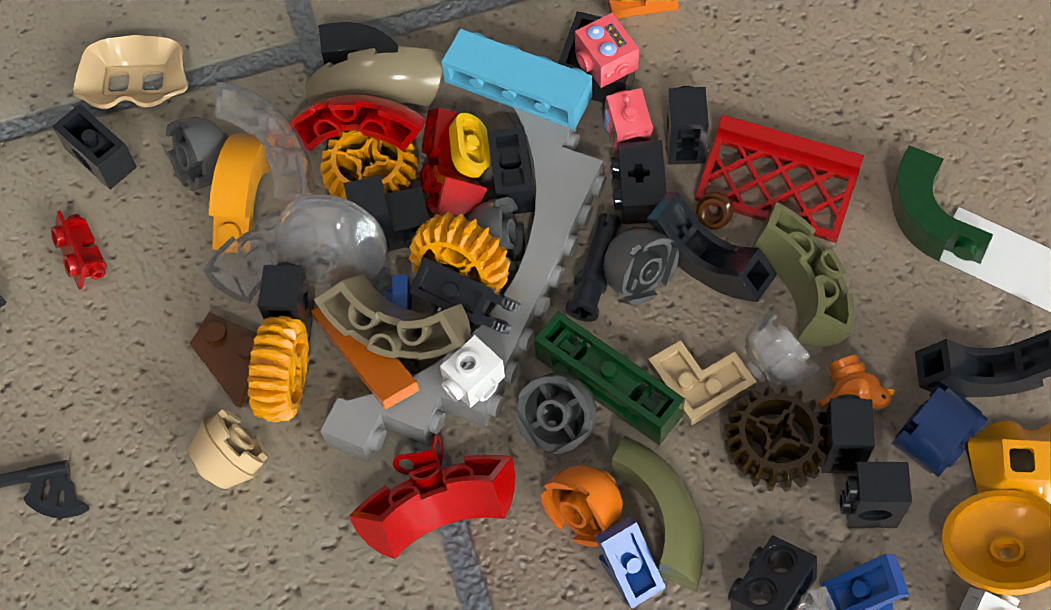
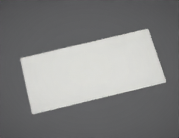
M959 207L953 218L992 233L993 237L981 264L959 259L947 250H944L940 261L1051 312V249Z

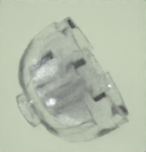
M769 310L750 327L746 335L745 350L751 361L745 366L760 383L767 379L776 387H784L786 385L787 388L798 386L810 379L821 369L814 361L809 365L804 362L810 357L808 352L785 325L783 326L780 323L775 327L771 323L777 317Z

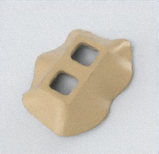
M144 35L107 38L92 43L84 50L76 70L73 94L75 97L101 109L114 107L124 100L132 101L141 107H153L161 104L172 96L184 93L188 88L183 68L182 46L173 39ZM149 74H163L161 89L143 90L144 78ZM113 76H129L127 90L109 91L110 81Z

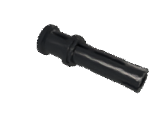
M602 213L598 217L597 227L584 268L575 275L574 285L576 288L572 299L567 302L565 307L566 312L571 317L580 321L592 322L598 319L599 309L597 306L600 296L607 290L608 283L603 270L604 257L609 243L617 237L622 223L618 216L611 213L608 222H605L607 213Z

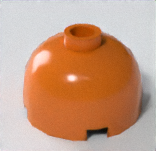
M584 464L567 467L555 474L543 487L546 490L541 494V502L546 514L560 531L564 524L575 531L578 535L572 538V540L578 544L587 547L599 546L595 537L621 521L623 511L621 494L616 481L606 471Z

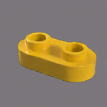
M460 113L449 126L452 161L460 174L471 178H478L491 164L487 129L476 116L469 113Z

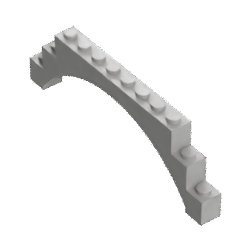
M498 102L499 111L508 114L515 128L524 127L527 152L536 184L535 216L528 246L520 267L504 294L522 305L519 312H511L497 304L489 314L490 316L507 321L512 328L509 334H503L481 324L470 335V339L476 335L503 360L505 377L498 383L496 391L483 402L479 400L471 408L462 399L458 402L454 401L441 386L443 378L440 366L442 365L443 357L432 366L413 376L417 381L419 391L386 410L373 394L348 401L338 397L321 429V434L327 446L369 462L373 452H378L385 442L387 435L385 428L428 445L432 434H438L442 429L446 417L445 412L485 428L491 416H498L504 402L502 392L507 383L512 384L520 367V363L517 360L522 350H529L535 335L533 326L537 318H544L550 303V298H548L549 292L552 287L557 288L564 274L565 268L562 265L566 256H573L579 241V236L576 235L580 226L586 227L589 223L593 211L591 203L595 196L600 197L606 185L607 177L603 176V160L576 152L580 140V134L576 133V128L573 130Z

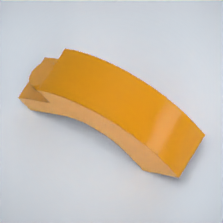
M237 132L230 135L225 141L215 166L209 202V216H213V250L244 253L252 251L255 196L261 177L271 171L273 135Z

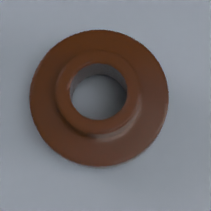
M720 192L705 194L699 200L696 207L699 221L711 229H719L726 226L734 213L731 200ZM711 204L719 205L722 213L720 215L712 214L709 206Z

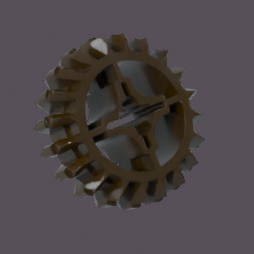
M769 385L764 390V396L754 389L750 392L749 401L743 398L739 399L736 406L738 410H731L729 412L728 420L730 423L724 426L723 434L728 437L724 441L725 451L732 452L728 460L730 465L741 464L738 471L740 477H744L749 473L753 474L751 482L753 487L757 486L761 479L768 481L766 487L769 492L774 490L776 483H781L785 492L789 491L792 486V480L802 488L806 485L807 476L812 479L818 477L820 472L818 466L824 467L826 454L823 450L827 438L823 437L827 426L822 424L825 411L813 412L817 404L815 399L807 403L802 402L803 393L801 390L795 393L794 397L787 395L788 388L786 385L781 388L779 394H774L773 389ZM770 414L780 415L775 419H768L763 417L764 415ZM793 421L803 428L809 443L803 440L804 436L794 430ZM784 427L785 429L782 438L779 440V442L775 443L773 449H770L773 441L772 439H774L776 435H779L781 429ZM745 433L753 436L752 440L761 446L763 450L761 457L750 447ZM783 457L792 460L798 458V460L789 463H774L775 460Z

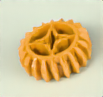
M352 130L348 133L342 132L338 136V140L329 139V150L322 151L323 162L320 163V171L323 176L324 187L330 192V196L334 201L340 200L341 205L345 209L348 208L344 183L352 181L345 178L342 172L349 173L350 177L357 178V180L381 175L385 194L410 189L411 183H415L417 179L418 160L415 157V148L412 143L403 152L387 142L363 136L361 131ZM381 151L392 155L397 161L389 160V156L382 155Z
M450 212L443 216L436 214L419 227L409 246L411 250L409 260L414 263L412 270L415 273L418 272L423 258L428 257L495 288L497 293L501 291L508 280V270L511 263L506 258L508 250L499 246L500 238L492 237L489 234V227L483 229L477 225L476 219L471 222L466 220L462 213L457 217H454Z
M287 316L265 318L257 329V336L253 339V350L250 352L251 360L248 365L249 377L247 379L249 389L247 394L250 397L249 405L252 412L258 418L274 422H280V420L289 421L291 418H294L297 410L301 407V399L304 397L305 385H307L306 379L309 372L308 362L310 359L309 335L305 324L301 320L292 319V317Z

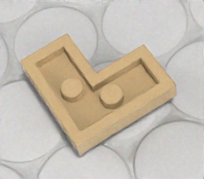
M680 340L648 359V366L656 378L685 398L683 416L690 426L755 389L757 381L736 352L702 370Z

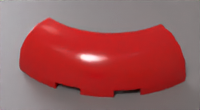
M359 94L337 95L321 99L305 107L286 124L282 132L311 152L325 140L340 136L343 131L352 130L361 131L363 136L382 140L404 152L420 133L427 118L401 103L386 98Z
M435 108L428 110L421 153L426 154L427 164L420 171L421 187L423 192L429 193V198H427L425 204L430 211L441 215L450 212L453 216H458L461 213L471 212L482 201L487 188L481 186L477 178L460 174L453 164L449 126L460 113Z
M469 455L464 456L465 463L440 467L438 461L408 472L409 480L390 490L384 485L370 495L349 515L350 520L358 535L370 547L382 555L396 559L403 550L418 538L444 525L473 518L504 519L511 506L515 491L516 475L512 456Z

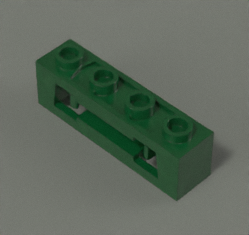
M557 311L534 338L536 359L556 373L570 374L580 379L590 389L594 400L659 446L683 417L684 397L561 312ZM655 390L656 392L664 396L663 399L652 391Z

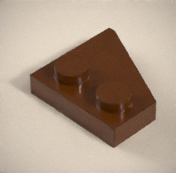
M209 312L190 344L217 382L226 391L235 406L241 407L248 396V365L251 360L250 352L254 346L253 339L257 336V333Z

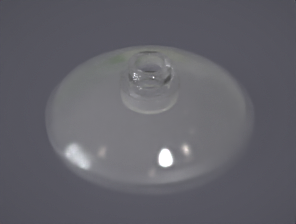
M323 194L298 198L284 208L275 226L276 245L284 260L297 266H302L308 280L323 286L333 287L342 280L365 274L368 281H370L380 272L386 259L387 242L380 225L367 211L344 198Z

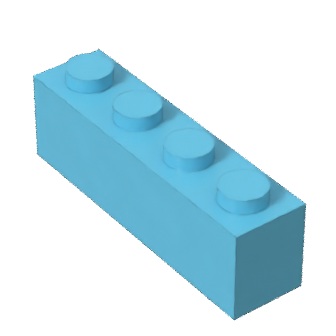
M460 29L441 61L445 83L573 130L578 125L592 98V76L586 74L583 70L555 63L545 56H536L524 52L511 44L496 42L477 32L471 33Z

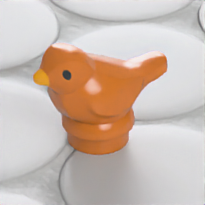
M851 355L829 365L830 379L835 385L830 394L820 400L818 405L820 409H824L828 406L830 398L852 394L859 396L860 399H872L873 409H883L889 405L895 390L882 386L874 374L866 372V366L860 362L858 355Z

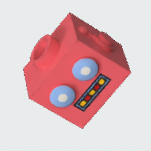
M613 12L575 31L577 61L585 73L590 72L601 88L638 70L639 47Z
M642 88L630 91L623 90L606 96L603 113L604 127L607 133H609L614 154L618 153V143L650 141L653 125Z

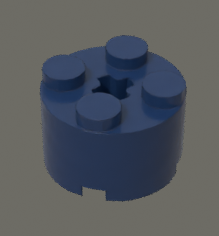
M943 381L929 394V400H926L917 408L891 443L929 474L933 473L937 477L947 467L950 468L965 450L963 445L971 436L974 437L988 420L980 409Z

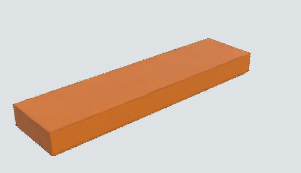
M319 307L311 310L316 323L385 410L419 391L417 381L398 358L394 359L366 350L367 346L358 342L350 335L344 336L321 312Z

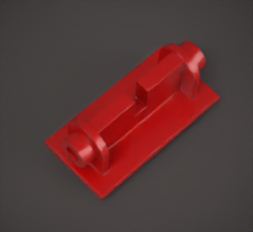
M61 210L57 211L55 226L51 227V238L55 248H61L63 252V264L68 277L73 276L80 290L83 288L84 278L91 277L96 280L104 277L107 265L97 245L83 247L94 244L95 241L86 219L79 214H73L65 220Z

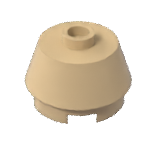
M221 409L215 415L205 416L188 446V454L194 463L196 471L205 480L222 489H228L257 477L260 472L259 469L268 458L267 452L257 436L251 439L238 426L242 420L225 409Z

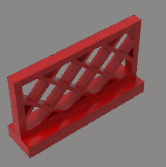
M722 115L713 147L695 195V201L699 202L707 194L705 192L709 182L723 176L731 190L725 195L729 199L735 197L737 201H731L734 213L765 221L770 213L765 211L766 209L770 208L772 210L776 202L781 203L793 197L801 210V213L798 215L806 219L816 229L813 235L837 243L864 155ZM724 145L737 149L742 159L724 167L718 156L721 146ZM761 157L772 159L777 169L759 177L751 162ZM716 164L719 170L713 172L714 166ZM746 165L754 180L736 188L728 173ZM797 167L807 169L812 180L795 188L786 172ZM781 175L789 191L772 199L763 183ZM833 177L848 181L845 192L833 198L829 196L822 182ZM758 186L766 202L756 207L745 205L740 195ZM816 186L825 201L807 209L799 193ZM842 201L838 211L835 204ZM711 204V206L721 208L717 204ZM829 207L836 219L833 230L817 226L811 215Z

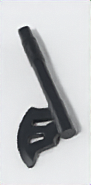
M68 460L0 474V488L27 482L31 483L29 492L23 497L24 501L33 510L45 516L69 518L79 516L90 509L87 504L76 499L75 483L66 479V476L70 475ZM47 479H49V485L51 487L47 495V498L44 501L42 500V496L45 487V482ZM62 490L64 491L63 507L58 506L60 491Z

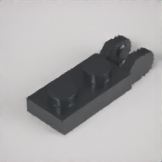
M428 257L423 258L409 290L410 294L444 310L462 304L470 322L476 325L483 324L503 334H509L512 326L503 319L485 314L490 301L511 312H519L522 305L510 297L495 292V288Z

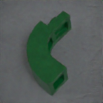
M909 145L901 160L892 192L894 216L901 231L916 248L937 261H940L944 250H947L959 259L981 264L993 234L957 220L940 208L933 194V186L938 178L944 159Z

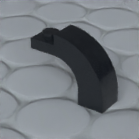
M353 22L318 25L324 64L331 62L333 65L348 60L349 53L375 48L377 54L398 52V44L387 34L374 27Z
M667 192L647 218L654 229L662 232L674 241L671 243V246L678 248L679 251L677 266L691 277L719 293L740 300L758 302L777 276V272L759 248L733 245L711 233L697 219L678 192Z
M1051 330L1002 347L973 348L944 339L915 351L919 388L932 392L943 381L961 396L968 398L1005 396L1044 386L1043 379L1051 376Z

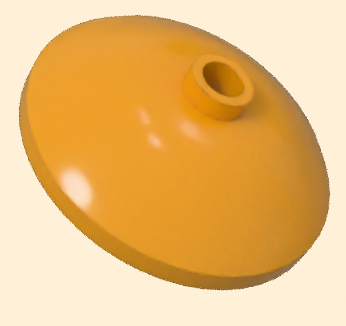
M1017 490L986 491L965 499L950 512L943 526L942 547L947 562L963 580L991 593L1021 595L1036 592L1050 586L1051 503L1036 495Z

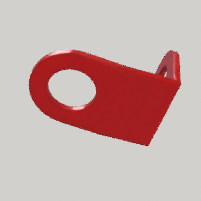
M438 434L433 436L431 449L397 455L393 459L395 470L409 475L408 472L438 461L441 467L443 460L441 437ZM437 441H438V443H439V448H440V453H439V455H438L437 449H436V442H437ZM401 460H410L413 462L414 467L404 469L399 465V462Z

